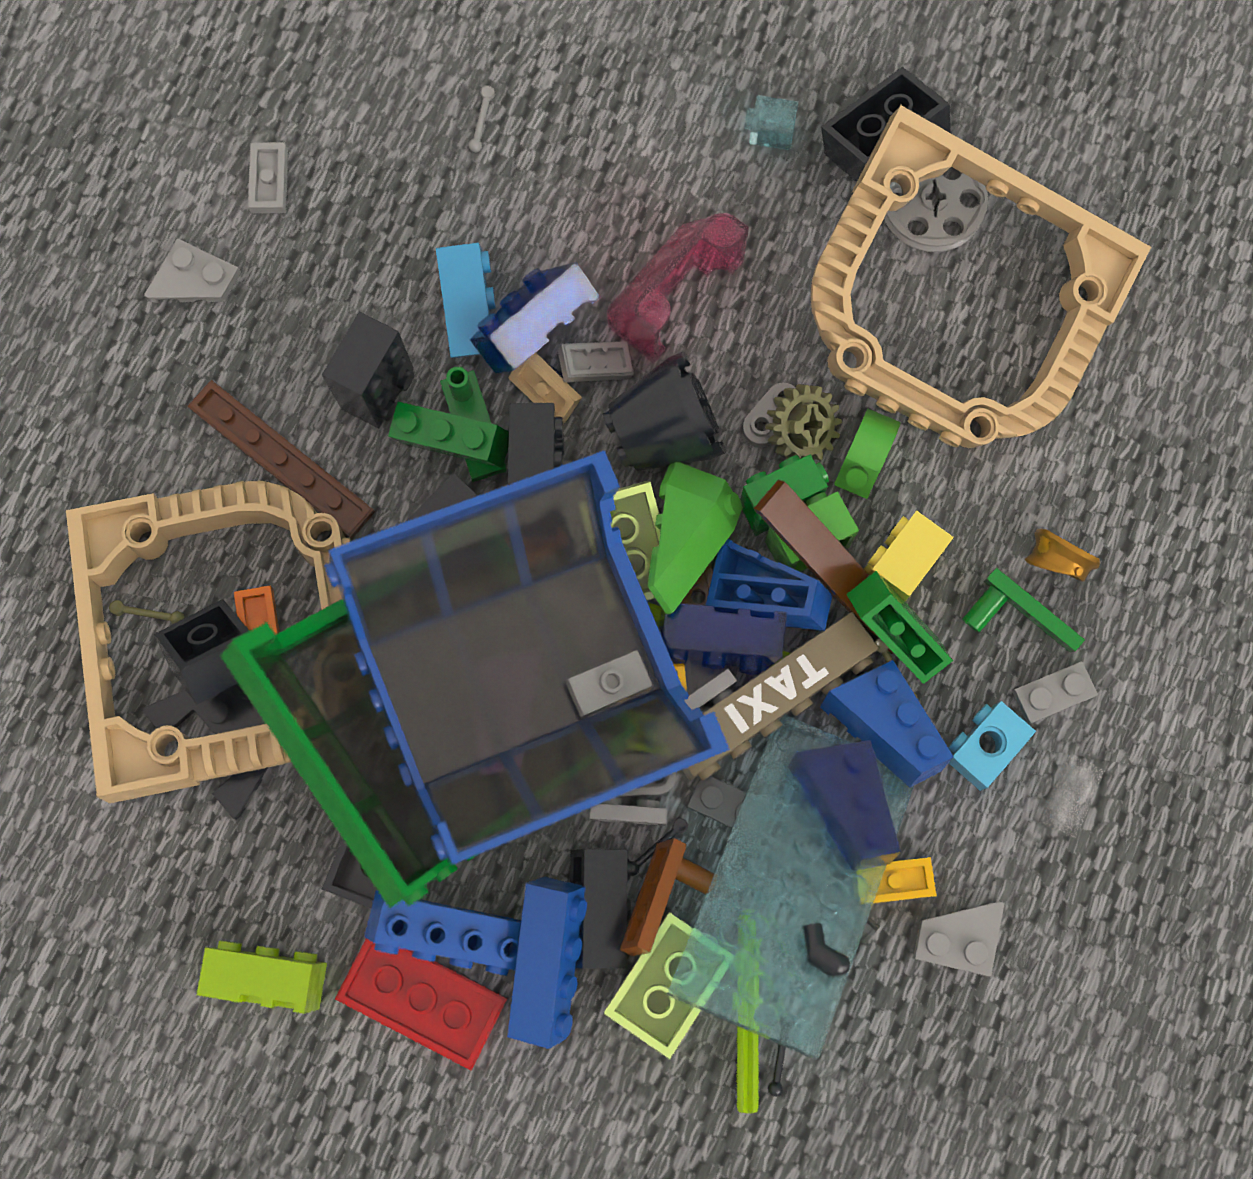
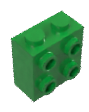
M811 454L801 459L798 455L792 456L779 464L780 469L768 475L765 471L759 472L745 481L747 485L743 486L740 498L743 507L742 512L755 536L768 531L770 526L753 508L777 480L785 481L804 503L813 496L826 492L828 487L826 483L829 482L827 472L820 462L815 464Z

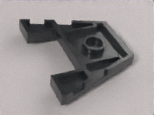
M239 683L196 705L188 692L184 690L146 706L142 710L156 728L162 726L177 728L194 712L199 715L214 734L266 724ZM280 696V698L282 699V701L284 702V704L286 705V707L288 708V710L290 711V713L293 714V713H294V710H293V709L287 704V702ZM269 767L234 774L212 793L233 819L237 820L243 814L247 802L253 792H256Z

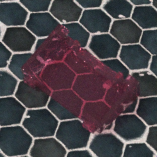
M718 213L684 223L611 303L607 310L609 328L650 362L655 364L665 352V346L660 340L659 333L670 318L671 307L666 298L693 267H696L707 277L712 271L718 269H726L733 275L744 262L749 227L729 213Z

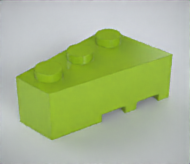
M221 940L218 942V947H205L196 995L239 1003H256L268 1008H275V1006L291 1008L293 1012L302 1014L320 1009L327 963L318 962V954L295 951L294 958L279 956V948L257 946L256 953L241 951L242 943Z

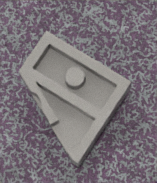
M176 239L145 292L144 297L150 302L178 299L179 302H195L196 300L225 302L241 271L239 267L180 239Z
M993 902L921 920L913 959L991 977L1005 903Z

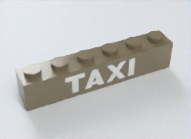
M853 612L703 713L706 715L714 711L730 750L682 769L689 781L697 776L704 781L721 769L718 764L720 760L729 754L733 759H736L752 747L749 740L759 733L764 738L768 737L783 726L780 719L788 713L792 712L795 717L800 715L813 705L810 698L822 691L827 696L830 690L844 683L841 680L843 675L851 670L857 675L874 663L871 656L879 648ZM679 730L667 737L664 743L675 760L694 753Z

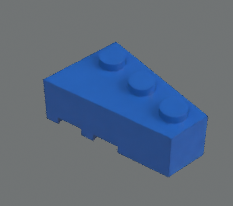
M727 539L717 554L705 606L722 620L825 631L833 595L817 579L780 562L772 561L754 550H748Z
M893 660L830 690L820 706L828 715L831 713L848 728L847 732L855 739L858 737L875 752L874 756L909 787L941 772L954 757Z

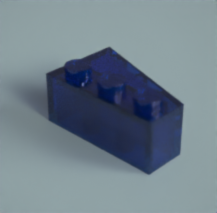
M577 262L542 271L539 268L532 270L522 279L524 285L518 291L509 293L501 300L500 305L502 307L495 314H490L477 325L479 330L470 341L495 374L516 370L549 342L546 336L561 321L565 326H568L575 320L571 314L583 303L589 302L593 304L601 298Z

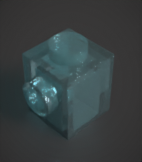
M757 95L755 109H747L744 127L746 130H751L749 144L790 150L799 102Z

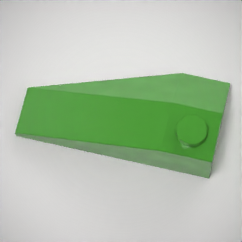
M681 462L669 465L660 485L659 497L664 500V508L662 514L656 515L655 526L660 529L659 546L652 548L647 586L666 614H671L676 610L733 533L743 508L739 496L732 491L725 479Z

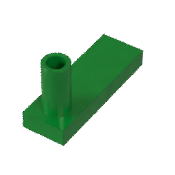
M462 367L451 368L446 375V379L440 380L450 414L491 423L474 370L467 372ZM466 460L472 482L507 471L505 463L503 468Z
M995 568L983 581L989 588L962 618L968 626L977 633H980L1007 601L1068 652H1075L1085 641L1084 638L998 568Z

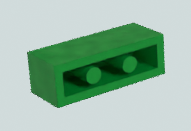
M399 401L397 402L388 437L405 445L498 468H503L509 447V431L498 425Z
M877 571L846 594L860 618L923 684L953 662V659L934 632Z

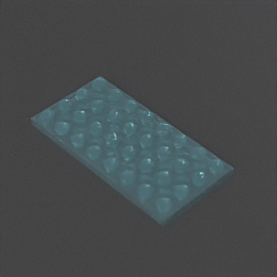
M786 715L780 719L783 726L768 737L666 995L817 1060L820 1057L849 971L843 976L830 977L810 965L806 954L803 926L821 923L823 925L825 944L847 955L851 968L914 786H907L874 756L875 752Z

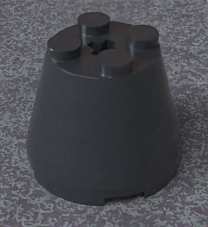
M683 351L668 357L609 403V411L603 413L608 430L611 434L616 432L620 440L621 446L617 447V451L625 467L633 466L635 470L642 471L667 467L675 462L686 464L711 460L726 454L723 441L716 442L714 435L719 433V427L702 385L694 373L687 372L685 367L690 365V362Z

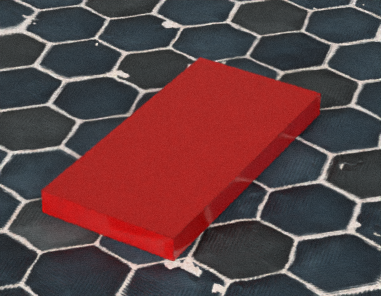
M366 938L335 1000L472 1071L508 998L437 961L432 962L412 957L413 950L399 948L398 954L377 951L374 949L375 943Z

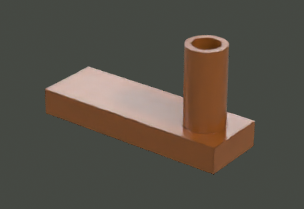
M673 838L656 845L620 948L621 951L631 956L651 952L675 879L705 895L713 890L717 875L683 858L687 844Z

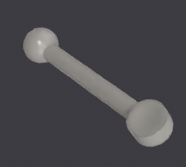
M484 86L481 89L483 101L474 138L470 140L468 146L472 152H479L482 148L480 138L489 101L495 96L494 89L491 86Z

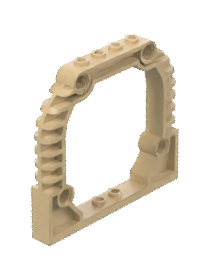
M900 106L887 122L852 191L853 194L819 258L813 274L811 309L819 335L827 348L831 350L827 360L828 368L832 375L845 382L844 387L848 391L859 396L869 395L877 400L876 405L890 413L898 411L909 417L908 423L921 430H928L929 428L940 434L939 439L952 447L975 448L988 444L995 438H1014L1037 431L1053 421L1071 400L1107 326L1114 323L1151 247L909 109ZM950 167L985 185L986 190L990 194L1001 198L1006 197L1017 203V208L1022 212L1038 215L1069 233L1063 247L1070 266L1071 280L1062 286L1059 293L1060 303L1067 311L1066 317L1034 382L1020 400L1007 407L985 397L973 398L961 403L883 360L882 348L877 338L869 331L856 325L853 320L850 294L855 276L888 211H897L910 202L918 193L919 182L940 177ZM890 182L898 183L901 186L902 196L892 192ZM1079 286L1086 290L1088 295L1087 301L1080 297ZM844 351L854 354L857 362L855 368L845 365L843 361ZM972 420L977 421L981 426L979 437L974 436L970 430Z
M260 480L238 481L234 484L217 485L213 488L197 489L183 494H171L163 498H157L152 493L66 510L97 797L110 804L200 785L199 781L291 762L266 724L190 739L179 729L172 726H162L148 734L138 730L120 716L115 717L111 679L115 678V667L111 657H108L107 644L111 643V632L108 623L104 622L100 587L115 585L122 573L138 557L145 560H153L160 557L166 551L168 541L171 539L243 524L272 523L290 530L294 545L302 558L309 565L315 567L322 610L342 599L339 587H332L324 564L330 563L329 550L352 542L350 537L345 538L336 519L326 513H317L307 500L289 488ZM151 532L150 537L146 541L139 542L140 537L144 533ZM321 532H332L327 540L323 542L316 541ZM347 563L355 591L360 589L357 573L351 572L350 563ZM351 625L326 639L327 647L318 654L313 664L315 692L309 699L325 723L346 711L349 698L360 695L368 684V674L365 676L361 675L354 654L360 652ZM351 668L355 670L354 676L350 681L345 683L338 682V676L343 670ZM299 707L292 716L302 730L313 728ZM318 740L311 744L314 748H317L323 741ZM172 741H178L176 752L173 755L165 756L164 750L166 746Z

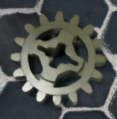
M797 384L796 389L785 388V398L775 397L773 399L778 406L777 409L767 411V414L773 417V422L766 424L765 429L772 430L774 434L768 439V443L778 445L775 453L785 456L786 459L798 455L801 459L811 454L813 459L822 460V450L832 451L834 449L830 443L831 438L840 437V434L834 431L835 425L842 423V419L834 418V413L838 411L839 405L829 404L833 395L822 392V387Z

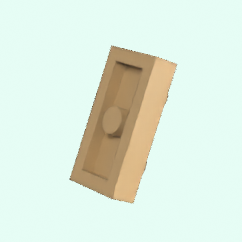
M533 349L523 353L508 377L533 403H554L556 417H562L563 424L568 420L582 399Z

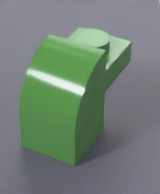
M867 408L834 485L868 499L901 422Z

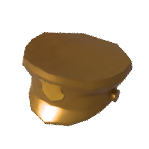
M1046 529L1036 530V545L1032 553L1025 558L1028 564L1053 572L1067 574L1082 582L1085 581L1091 570L1098 569L1100 565L1099 558Z

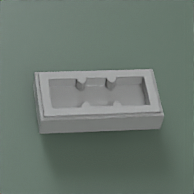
M627 341L561 344L557 349L564 382L630 379L634 375Z
M637 650L565 681L580 717L653 686Z

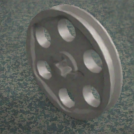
M960 171V177L955 180H949L942 174L940 177L919 182L918 193L908 205L897 211H888L884 220L891 232L900 241L912 248L926 252L952 250L966 243L979 229L988 206L986 186ZM890 182V188L893 193L903 194L902 188L898 183ZM933 187L935 189L934 194H936L937 200H940L939 205L937 206V209L935 211V217L934 206L932 205V201L928 200L930 194L932 193ZM972 194L977 198L978 205L974 208H967L960 202V196ZM913 221L922 222L926 226L927 232L923 235H914L909 231L908 224ZM954 221L961 226L962 233L957 236L948 235L943 229V224Z

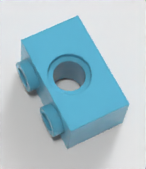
M1002 701L993 705L992 708L988 704L984 705L972 719L976 724L968 735L962 731L948 746L954 756L949 764L980 791L991 785L1036 732ZM982 734H987L994 739L995 750L993 753H987L980 747L979 739Z

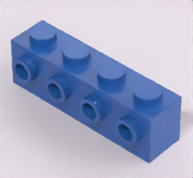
M541 877L526 883L508 1038L550 1049L567 1039L573 1024V1018L570 1015L571 999L574 997L577 989V978L574 976L576 960L579 958L582 950V940L579 938L580 927L587 910V902L584 899L586 886L548 877Z
M376 890L364 937L375 943L374 949L377 951L398 954L399 948L413 950L412 957L435 962L436 955L449 957V964L472 969L473 962L485 964V971L508 976L509 969H516L521 920L422 899L417 900L409 907L403 900L389 908L379 891Z

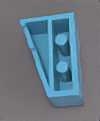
M480 243L436 248L451 358L495 353L494 345H501L498 323L492 324L490 309H496L493 287L487 288L486 273H491L489 252L483 251Z

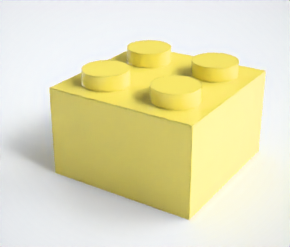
M916 511L910 520L904 516L900 519L884 542L889 548L886 549L881 545L864 570L869 575L877 571L897 594L906 601L954 537Z

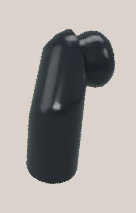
M821 923L804 925L803 934L807 959L810 965L830 977L847 974L850 969V960L847 955L825 944L823 925Z

